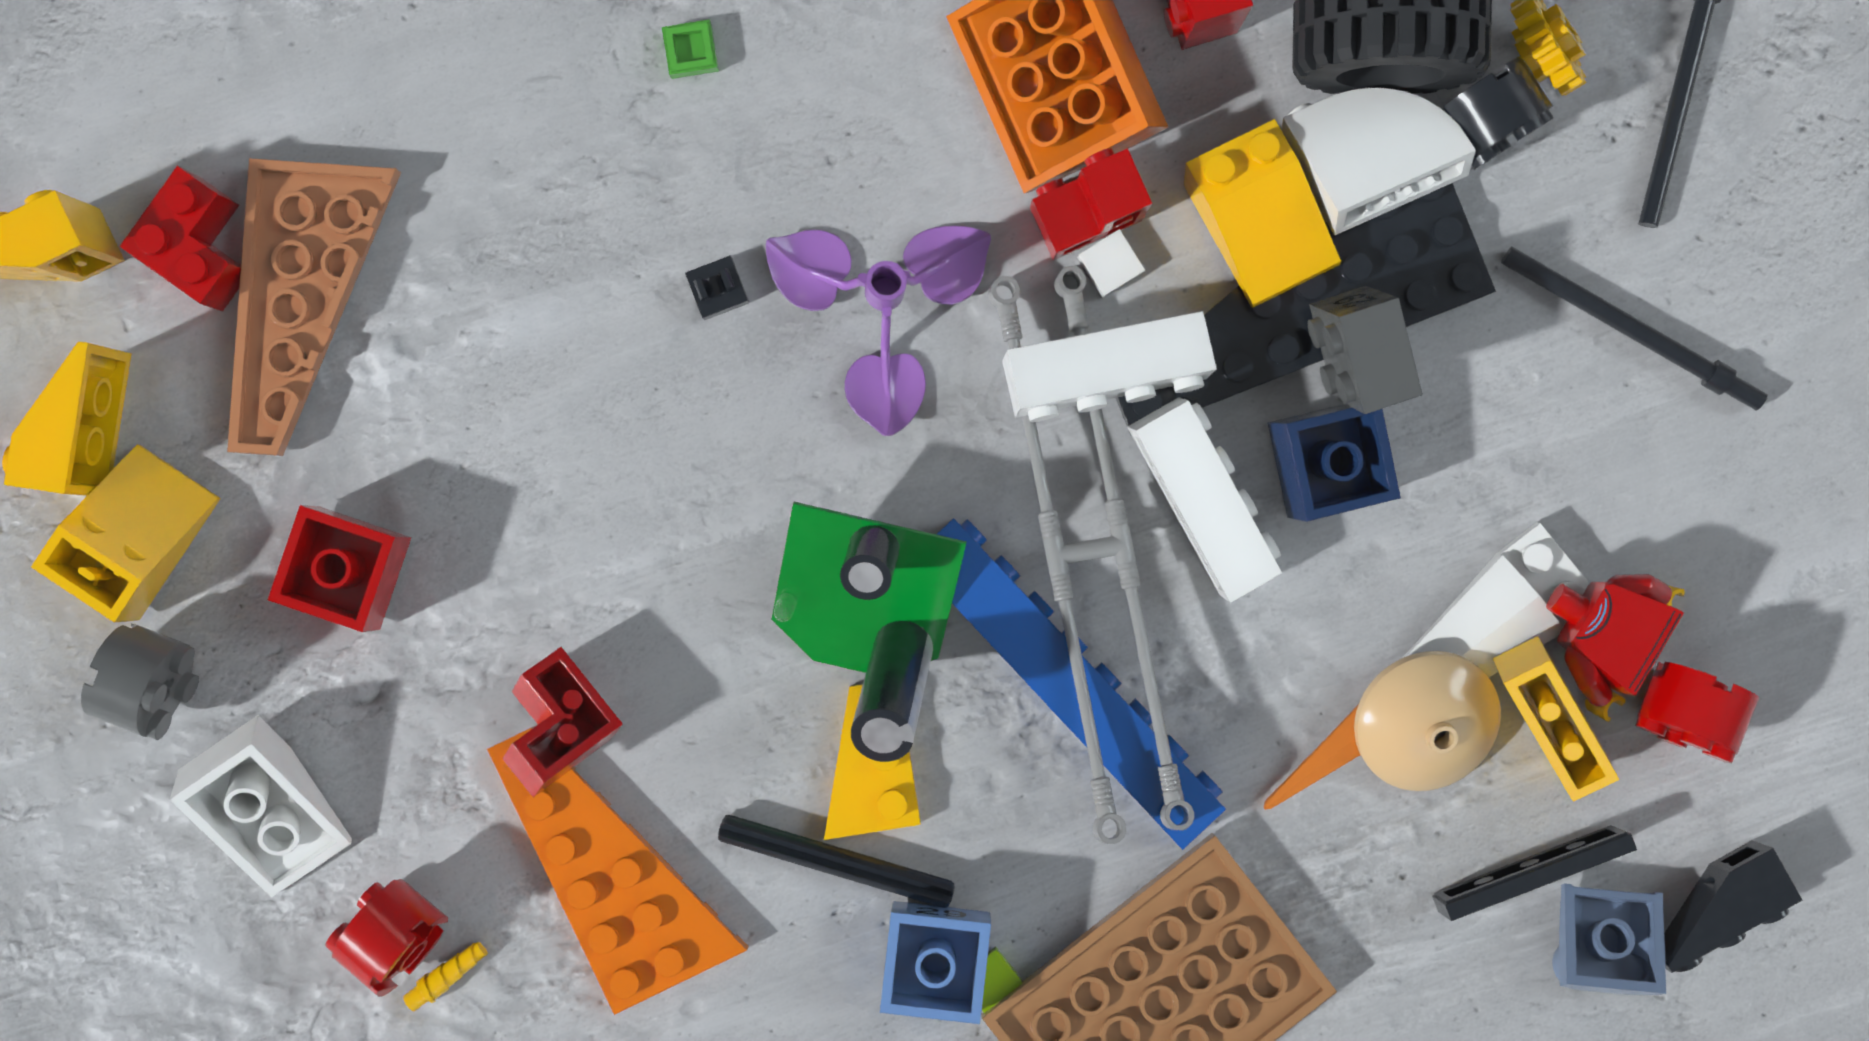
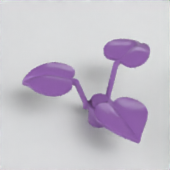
M943 226L927 229L914 236L908 242L903 252V262L909 271H904L895 262L881 261L874 264L867 274L860 273L857 278L849 281H844V279L851 270V255L846 244L836 235L821 230H805L787 236L767 239L766 257L772 279L782 295L795 306L804 310L822 311L834 303L837 288L848 291L863 286L865 287L867 302L873 308L881 311V357L866 355L857 359L847 371L844 382V391L849 406L855 414L881 435L893 436L904 429L915 417L925 394V374L918 360L910 354H897L890 357L892 310L902 302L906 284L915 286L921 283L924 295L931 301L939 304L952 305L968 299L977 290L982 280L991 235L988 232L965 226Z

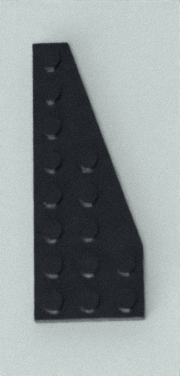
M1453 183L1335 236L1323 217L1340 257L1341 264L1253 308L1250 306L1240 286L1236 287L1204 314L1217 370L1206 380H1203L1204 386L1193 391L1175 393L1174 386L1155 390L1156 396L1133 403H1127L1125 396L1117 397L1116 401L1126 426L1128 427L1176 398L1189 400L1191 405L1198 403L1201 408H1204L1323 361L1321 348L1314 346L1308 331V320L1313 319L1309 306L1311 303L1368 286L1399 297L1405 325L1409 327L1496 292Z

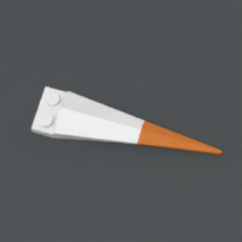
M1535 522L1493 556L1402 658L1426 651L1454 653L1473 662L1489 678L1498 672L1493 661L1494 657L1536 636H1539L1544 645L1560 634L1567 621L1546 608L1551 594L1560 584H1564L1583 595L1590 583L1541 523ZM1358 705L1265 800V810L1274 808L1360 756L1354 733L1355 715Z

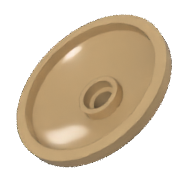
M1426 651L1412 654L1385 668L1374 678L1363 693L1355 715L1354 733L1356 745L1361 757L1372 772L1392 786L1410 791H1429L1443 788L1470 774L1490 752L1500 727V701L1491 680L1470 660L1460 655L1443 651ZM1446 731L1442 738L1434 741L1438 733Z

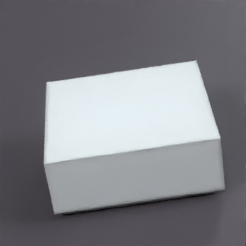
M1120 229L1077 256L1102 298L1145 272L1144 267Z

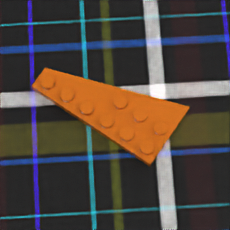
M534 727L487 749L614 1015L748 950L749 946L737 934L735 935L717 917L718 914L682 881L683 878L631 824L628 825L610 807L611 803L599 791L596 792L575 770L576 767L572 768L534 798L505 763L503 757L513 742Z

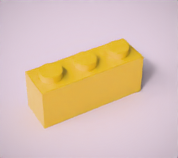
M1539 636L1493 658L1503 684L1573 802L1620 780L1605 750Z

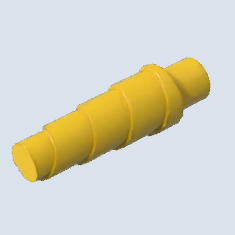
M480 942L473 943L461 953L454 955L447 962L440 964L430 973L423 975L416 981L417 986L403 996L407 1007L415 1012L428 1001L430 1003L436 1002V999L448 991L450 986L460 980L466 972L477 965L478 961L488 955L486 948Z

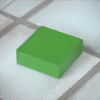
M710 19L662 27L668 71L671 79L719 72Z

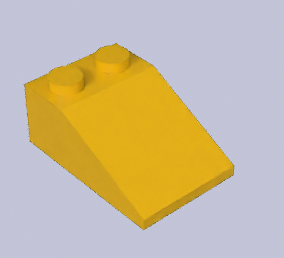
M1275 119L1185 163L1184 187L1252 308L1341 264L1340 257L1300 162Z
M78 341L12 433L10 445L6 448L2 460V467L5 472L4 485L60 494L87 496L114 469L132 353Z

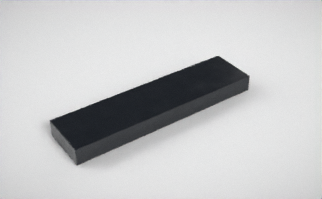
M1610 825L1434 893L1432 898L1437 911L1450 921H1454L1636 851L1637 847L1631 833Z

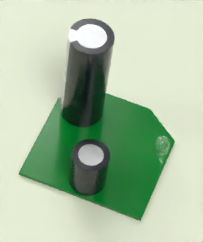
M794 501L771 620L813 661L866 673L851 727V740L855 748L869 759L880 762L898 760L909 752L914 741L930 661L938 659L967 542Z

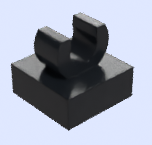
M731 255L685 272L700 314L704 320L750 303Z

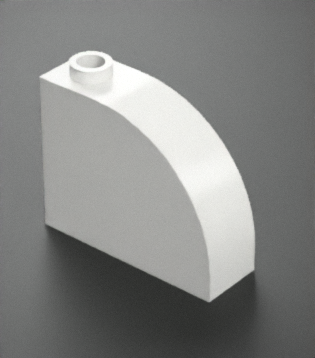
M1362 88L1342 92L1314 104H1302L1283 117L1282 132L1297 156L1319 210L1334 236L1469 176L1476 152L1459 124L1444 110L1422 97L1395 89Z

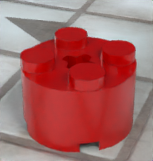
M1659 661L1637 714L1635 726L1656 734L1658 739L1685 749L1690 745L1701 749L1702 753L1707 756L1732 764L1735 755L1740 750L1759 696L1734 683L1731 691H1727L1728 686L1717 681V677L1680 664L1666 661L1663 664Z
M403 879L393 880L385 887L379 882L371 885L357 902V906L361 910L349 924L345 922L336 928L325 943V946L332 952V958L378 997L388 994L398 986L391 979L399 972L405 971L410 975L422 963L444 932L438 924L448 922V917Z

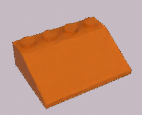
M972 0L946 16L1023 193L1032 192L1046 183L1086 167L1084 162L1086 158L1103 149L1111 147L1115 154L1126 148L1129 149L1168 128V124L1113 0Z

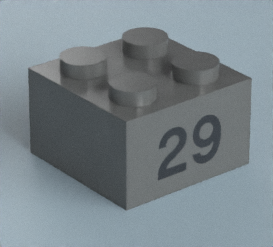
M1363 286L1309 304L1313 319L1308 320V331L1314 346L1321 348L1325 366L1320 367V376L1323 386L1329 395L1333 394V397L1363 414H1368L1423 395L1399 297Z

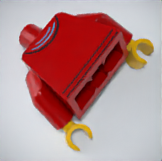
M1650 574L1614 575L1606 582H1591L1583 595L1564 584H1560L1553 591L1546 608L1567 621L1558 635L1557 642L1566 650L1564 660L1578 688L1586 697L1585 707L1588 711L1610 722L1611 718L1607 712L1609 706L1613 702L1623 706L1626 702L1625 698L1613 692L1612 689L1619 693L1636 696L1684 614L1679 609L1672 607L1674 596L1684 597V589L1669 586Z

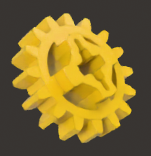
M1515 0L1510 4V11L1516 19L1514 22L1518 27L1511 32L1516 42L1514 45L1536 80L1542 82L1549 78L1553 87L1558 89L1562 96H1566L1586 84V75L1581 69V63L1578 60L1586 55L1581 45L1582 41L1575 28L1564 15L1561 7L1555 4L1547 9L1543 0Z

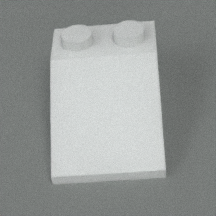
M259 715L178 769L169 800L271 898L351 844L352 838L291 747Z

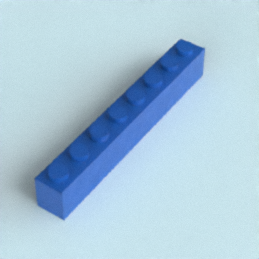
M953 518L936 534L967 542L952 604L1087 747L1065 632L1061 633L1048 619L1054 613L1053 609L1036 591H1033L1028 597L1014 583L1021 575L1002 555L994 561L981 548L987 539L968 519L960 525ZM1078 637L1082 654L1088 647ZM1082 656L1103 766L1182 850L1185 849L1226 810L1216 799L1223 791L1203 770L1195 776L1183 763L1189 755L1170 735H1167L1173 764H1177L1184 801L1192 806L1194 820L1190 827L1185 830L1166 828L1160 819V811L1165 803L1158 767L1161 764L1155 734L1149 727L1152 724L1151 715L1136 698L1129 705L1115 691L1122 683L1102 662L1094 668ZM1174 806L1170 812L1171 821L1176 825L1180 824L1184 818V812L1180 806Z

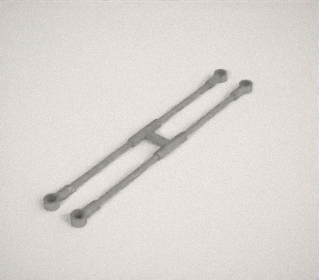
M1068 266L1063 268L1054 281V288L1056 293L1064 299L1070 331L1074 332L1075 336L1087 334L1086 329L1089 327L1082 295L1086 285V276L1080 268ZM1001 276L991 285L988 291V298L990 303L998 309L1004 342H1008L1009 349L1021 347L1020 339L1023 338L1016 305L1020 295V286L1014 278ZM1063 277H1073L1077 282V289L1067 288L1063 283ZM999 286L1008 287L1011 290L1012 298H1000L996 288ZM1102 408L1090 411L1108 500V502H1105L1111 536L1070 544H1063L1057 511L1053 510L1036 422H1030L1028 416H1023L1041 509L1038 518L1053 587L1054 600L1059 602L1092 769L1093 779L1090 780L1097 814V818L1093 823L1094 836L1102 843L1116 844L1125 837L1126 824L1121 816L1116 813L1110 778L1105 776L1071 603L1074 595L1068 564L1115 556L1116 564L1118 565L1121 588L1126 590L1161 764L1158 767L1165 804L1161 808L1160 819L1162 824L1168 829L1185 830L1193 823L1194 811L1192 806L1184 801L1177 764H1173L1138 592V587L1141 586L1138 577L1139 573L1137 572L1138 568L1124 500L1119 497ZM1174 806H1180L1184 812L1183 821L1177 825L1170 818V812ZM1108 819H1112L1117 826L1116 834L1111 838L1105 837L1102 832V825Z

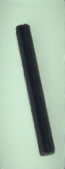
M725 815L718 831V840L720 842L942 908H947L950 905L954 894L955 886L951 880L733 815Z

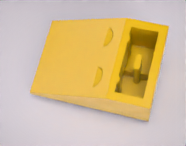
M42 190L33 193L24 200L25 205L10 212H0V279L82 282L125 261L100 208L56 190Z
M137 444L58 525L31 568L114 623L138 621L142 618L221 498L143 446Z

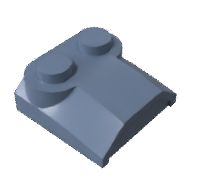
M1562 884L1559 946L1555 950L1552 959L1553 970L1560 981V986L1574 990L1624 995L1666 994L1663 893H1634Z

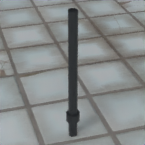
M1693 0L1695 2L1638 222L1641 226L1648 228H1658L1714 6L1720 3L1721 0Z
M1512 246L1504 255L1501 264L1702 379L1701 385L1718 395L1726 393L1755 411L1759 410L1765 403L1768 394L1737 377V371L1719 360L1714 363Z

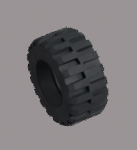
M1295 0L1293 3V73L1301 85H1305L1311 90H1321L1322 93L1328 94L1362 88H1387L1411 94H1427L1442 89L1459 88L1461 84H1471L1477 78H1481L1490 66L1492 0Z

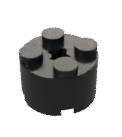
M1521 56L1506 63V68L1496 75L1490 73L1443 106L1442 110L1459 124L1476 150L1472 162L1474 169L1511 147L1507 140V137L1513 134L1517 141L1554 118L1549 111L1553 104Z

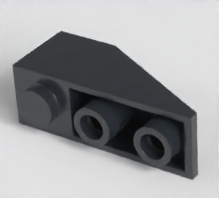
M1751 840L1708 865L1664 933L1666 970L1673 973L1675 971L1685 972L1695 968L1703 961L1702 956L1718 947L1728 948L1740 943L1746 937L1745 932L1761 923L1771 924L1783 919L1789 914L1788 908L1803 901L1774 848Z

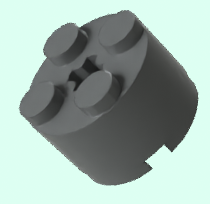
M131 623L132 628L122 625L105 639L91 662L90 668L98 670L93 686L86 683L83 684L81 692L82 709L87 715L140 736L159 740L168 731L172 715L180 702L187 703L193 697L198 687L199 676L192 674L195 649L186 643Z

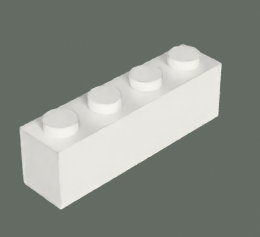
M1203 311L1009 349L1002 360L1015 418L1028 416L1030 422H1040L1059 416L1058 409L1077 406L1078 412L1098 410L1108 406L1107 399L1122 396L1126 397L1127 403L1147 400L1156 396L1155 390L1174 386L1175 393L1193 391L1204 386L1203 380H1206L1217 370Z
M1176 398L1127 427L1220 596L1231 603L1282 574L1275 560L1281 557L1279 548L1267 531L1260 533L1252 518L1258 514L1257 508L1245 489L1238 491L1229 475L1235 471L1234 466L1221 446L1214 448L1206 431L1212 428L1210 421L1198 403L1191 405L1189 400Z

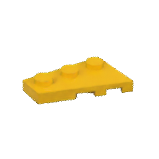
M863 683L850 685L824 840L921 825L910 750L898 760L880 762L862 755L855 748L851 740V727Z

